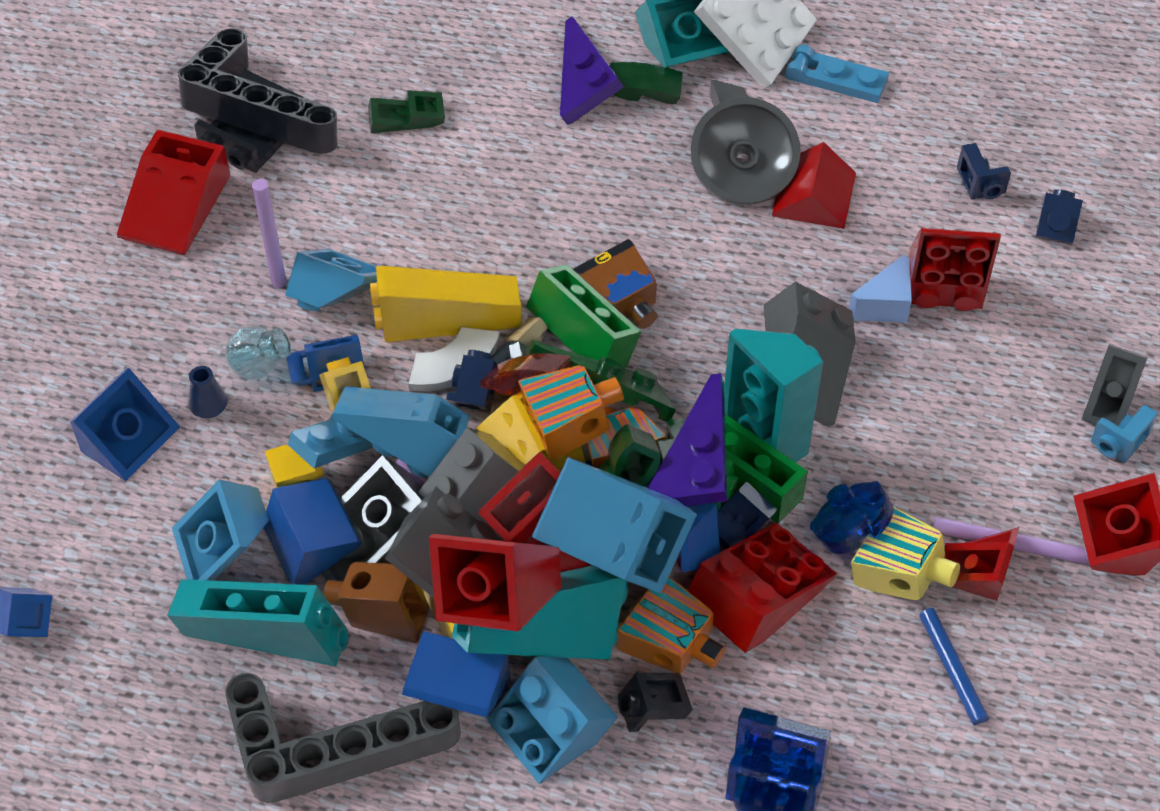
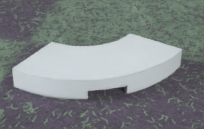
M461 327L456 339L446 347L434 352L416 353L408 384L409 391L425 392L452 387L454 368L456 364H462L463 354L467 355L468 350H479L487 352L492 356L497 349L500 333L498 331Z

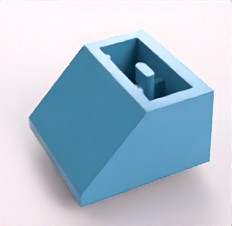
M544 656L535 657L488 717L487 721L538 784H541L595 746L618 716L568 658Z

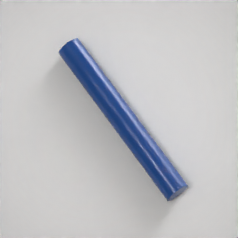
M928 608L922 611L919 617L973 726L987 722L989 717L935 609Z

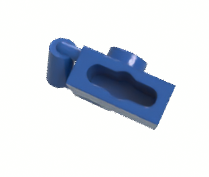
M358 334L304 345L305 350L292 352L286 357L291 383L297 386L312 384L313 392L324 390L323 385H316L315 381L321 380L319 374L328 371L327 363L349 357L351 364L362 361L364 366ZM303 358L307 359L310 373L308 377H306Z

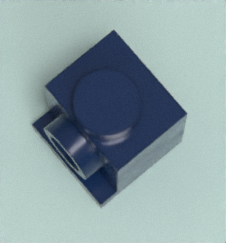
M468 350L467 355L463 354L462 364H456L452 377V387L456 388V392H447L446 400L449 403L459 407L486 412L491 411L500 366L495 360H491V354L479 350Z

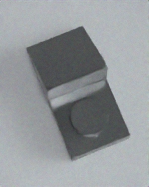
M1109 344L1081 420L1096 425L1101 418H1105L1119 426L1127 415L1148 357Z

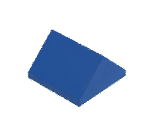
M126 368L70 421L80 451L124 481H127L180 428L178 423L130 368Z
M325 478L272 489L266 510L269 522L264 526V530L290 584H308L362 545L329 479Z
M423 631L403 687L402 695L487 717L510 682L511 675L508 656L502 654L467 653L454 639Z

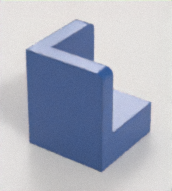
M0 587V634L15 637H48L53 595L32 588Z

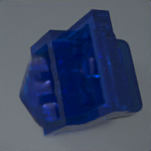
M743 707L738 717L735 752L729 763L725 799L733 801L737 811H816L823 790L831 730Z

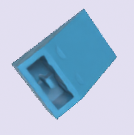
M345 386L330 418L336 421L337 426L342 431L353 436L360 435L370 441L373 448L380 454L387 457L395 456L405 462L409 470L415 475L427 478L431 476L465 431L470 415L435 394Z
M568 457L532 537L550 546L559 547V550L621 579L661 593L697 514L676 499Z

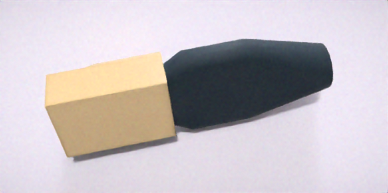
M529 317L506 339L508 342L491 356V360H495L500 366L501 371L512 361L509 345L521 342L529 347L532 340L541 343L543 332L548 329L547 325L540 317Z

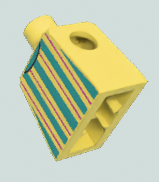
M888 504L885 505L851 561L854 585L869 591L915 601L923 597L931 581L950 588L953 587L959 576L960 564L944 558V538L939 530Z

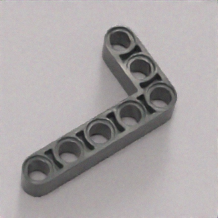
M242 673L233 677L225 689L228 708L251 791L255 798L265 803L285 800L448 750L456 745L461 736L459 712L457 709L422 701L280 743L265 685L261 678L255 674ZM247 697L256 698L249 704H240ZM438 721L450 723L443 729L431 727ZM395 734L407 735V737L400 742H393L388 740L391 736ZM256 735H267L266 738L260 742H249V740ZM359 746L365 748L357 755L346 754L352 747ZM317 759L322 761L314 768L302 767L309 760ZM266 773H278V775L270 781H259V779Z

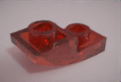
M543 353L508 359L499 363L481 380V388L496 390L501 395L518 394L521 391L519 380L570 368L571 356Z

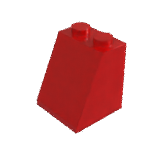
M432 534L429 537L436 621L519 632L562 588L559 547Z

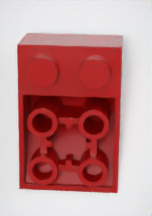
M157 129L141 155L119 224L117 238L186 255L231 176L225 147Z
M921 228L910 247L908 256L910 262L911 304L927 309L935 306L955 307L960 311L982 309L1001 233Z
M539 452L478 511L479 515L505 541L550 546L533 538L532 535L560 472ZM559 550L561 572L592 566Z
M774 523L700 563L688 592L713 612V625L744 653H747L771 637L834 580L838 573L824 563L821 557L812 553L794 538L791 532L782 528L778 523Z

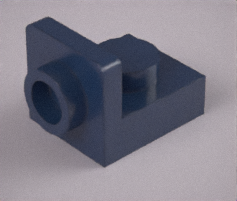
M976 143L962 145L957 170L971 200L982 197L994 199L1006 193L1011 176L1009 167L990 169L988 159L985 156L982 157Z

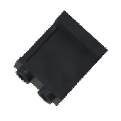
M245 70L239 76L304 98L248 70ZM199 119L194 124L198 140L224 146L227 160L237 169L246 168L254 173H257L284 144L283 142L217 120L209 124Z

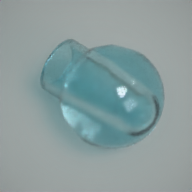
M259 326L243 327L230 337L226 346V360L231 370L238 376L248 380L262 379L274 371L279 360L289 356L291 350L290 342L285 332L280 328L268 331Z

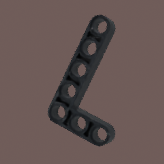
M229 28L218 32L178 71L181 106L188 111L317 154L330 153L338 145L337 113L333 108L239 77L249 67L247 34L240 29Z

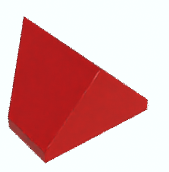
M1019 527L965 543H945L944 558L960 564L959 576L953 587L997 601L1014 550Z

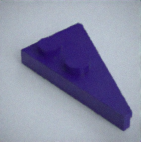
M573 16L565 21L560 116L568 125L577 121L624 87Z
M721 373L710 375L648 489L676 499L685 506L728 501L724 381Z

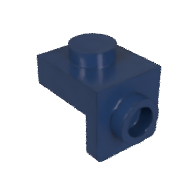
M1055 189L1053 194L1046 192L1042 201V209L1035 237L1072 245L1083 200L1075 198V193L1066 190Z
M745 482L733 494L731 499L719 508L717 513L719 544L724 549H728L752 536L777 510L748 482Z

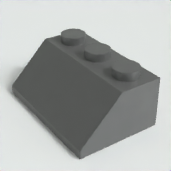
M435 486L404 518L385 559L434 598L429 537L432 534L502 540L495 535V532L487 523L478 521L464 510L458 499L450 494H445Z

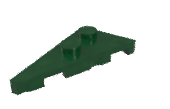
M532 340L526 353L527 357L553 370L556 366L565 369L578 365L583 366L593 385L616 377L624 397L622 402L632 407L633 405H638L641 400L653 405L659 414L658 419L667 422V420L672 419L676 411L675 406L657 381V376L648 370L636 368L635 371L622 368L621 364L610 358L601 357L600 360H595Z

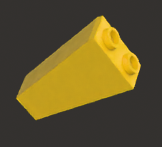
M376 266L377 282L370 283L372 306H379L373 307L376 330L383 329L385 342L458 335L461 327L495 331L519 328L522 325L517 276Z

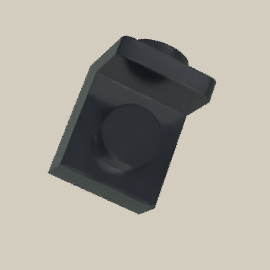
M680 672L635 673L618 694V708L625 719L629 732H638L648 720L686 719L693 710Z

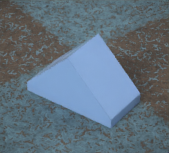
M902 255L851 294L849 309L852 310L855 321L907 323L912 301L909 258Z

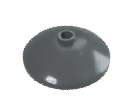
M733 98L714 106L697 124L691 141V162L699 181L716 197L734 204H757L777 196L793 179L800 161V140L791 120L778 107L757 98ZM746 154L749 156L750 161L741 163L738 161L737 156Z

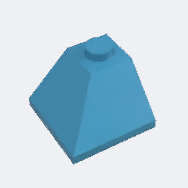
M332 249L297 252L285 296L298 300L297 306L303 309L319 311L321 307L333 306L369 290L370 283L377 282L376 265Z
M219 479L172 527L187 579L214 581L251 544L269 522L259 488Z

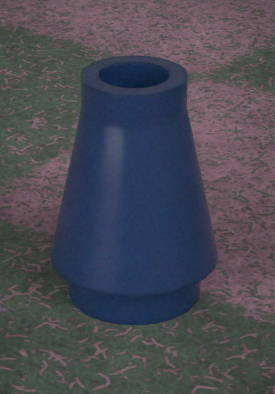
M197 366L193 368L189 373L188 407L197 417H216L226 408L228 403L227 395L209 367Z

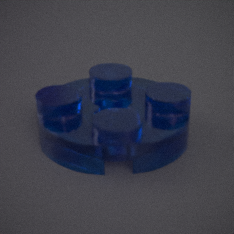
M878 481L858 483L850 487L846 484H838L827 493L826 498L828 501L812 520L810 529L829 552L835 554L849 553L863 547L859 540L869 534L875 539L886 529L893 517L894 507L889 500L887 492Z

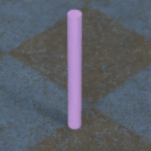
M257 179L252 183V189L273 287L282 288L286 285L287 280L268 182L265 179Z
M935 517L933 528L939 530L945 536L970 541L1003 532L1002 530ZM1017 534L1014 550L1090 565L1087 551L1084 547Z

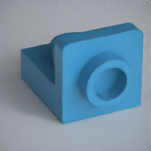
M1144 404L1134 417L1130 414L1126 415L1119 426L1105 418H1101L1096 424L1091 442L1096 445L1099 452L1109 458L1115 457L1125 464L1151 434L1158 412Z

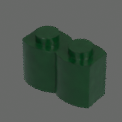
M629 424L624 425L614 435L609 445L608 459L598 469L640 486H646L656 474L660 464V451L653 435Z

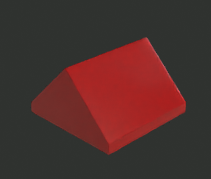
M825 142L801 152L799 165L793 179L776 196L772 216L845 229L856 172Z
M1155 473L1073 496L1092 570L1140 576L1146 575L1160 562V488Z

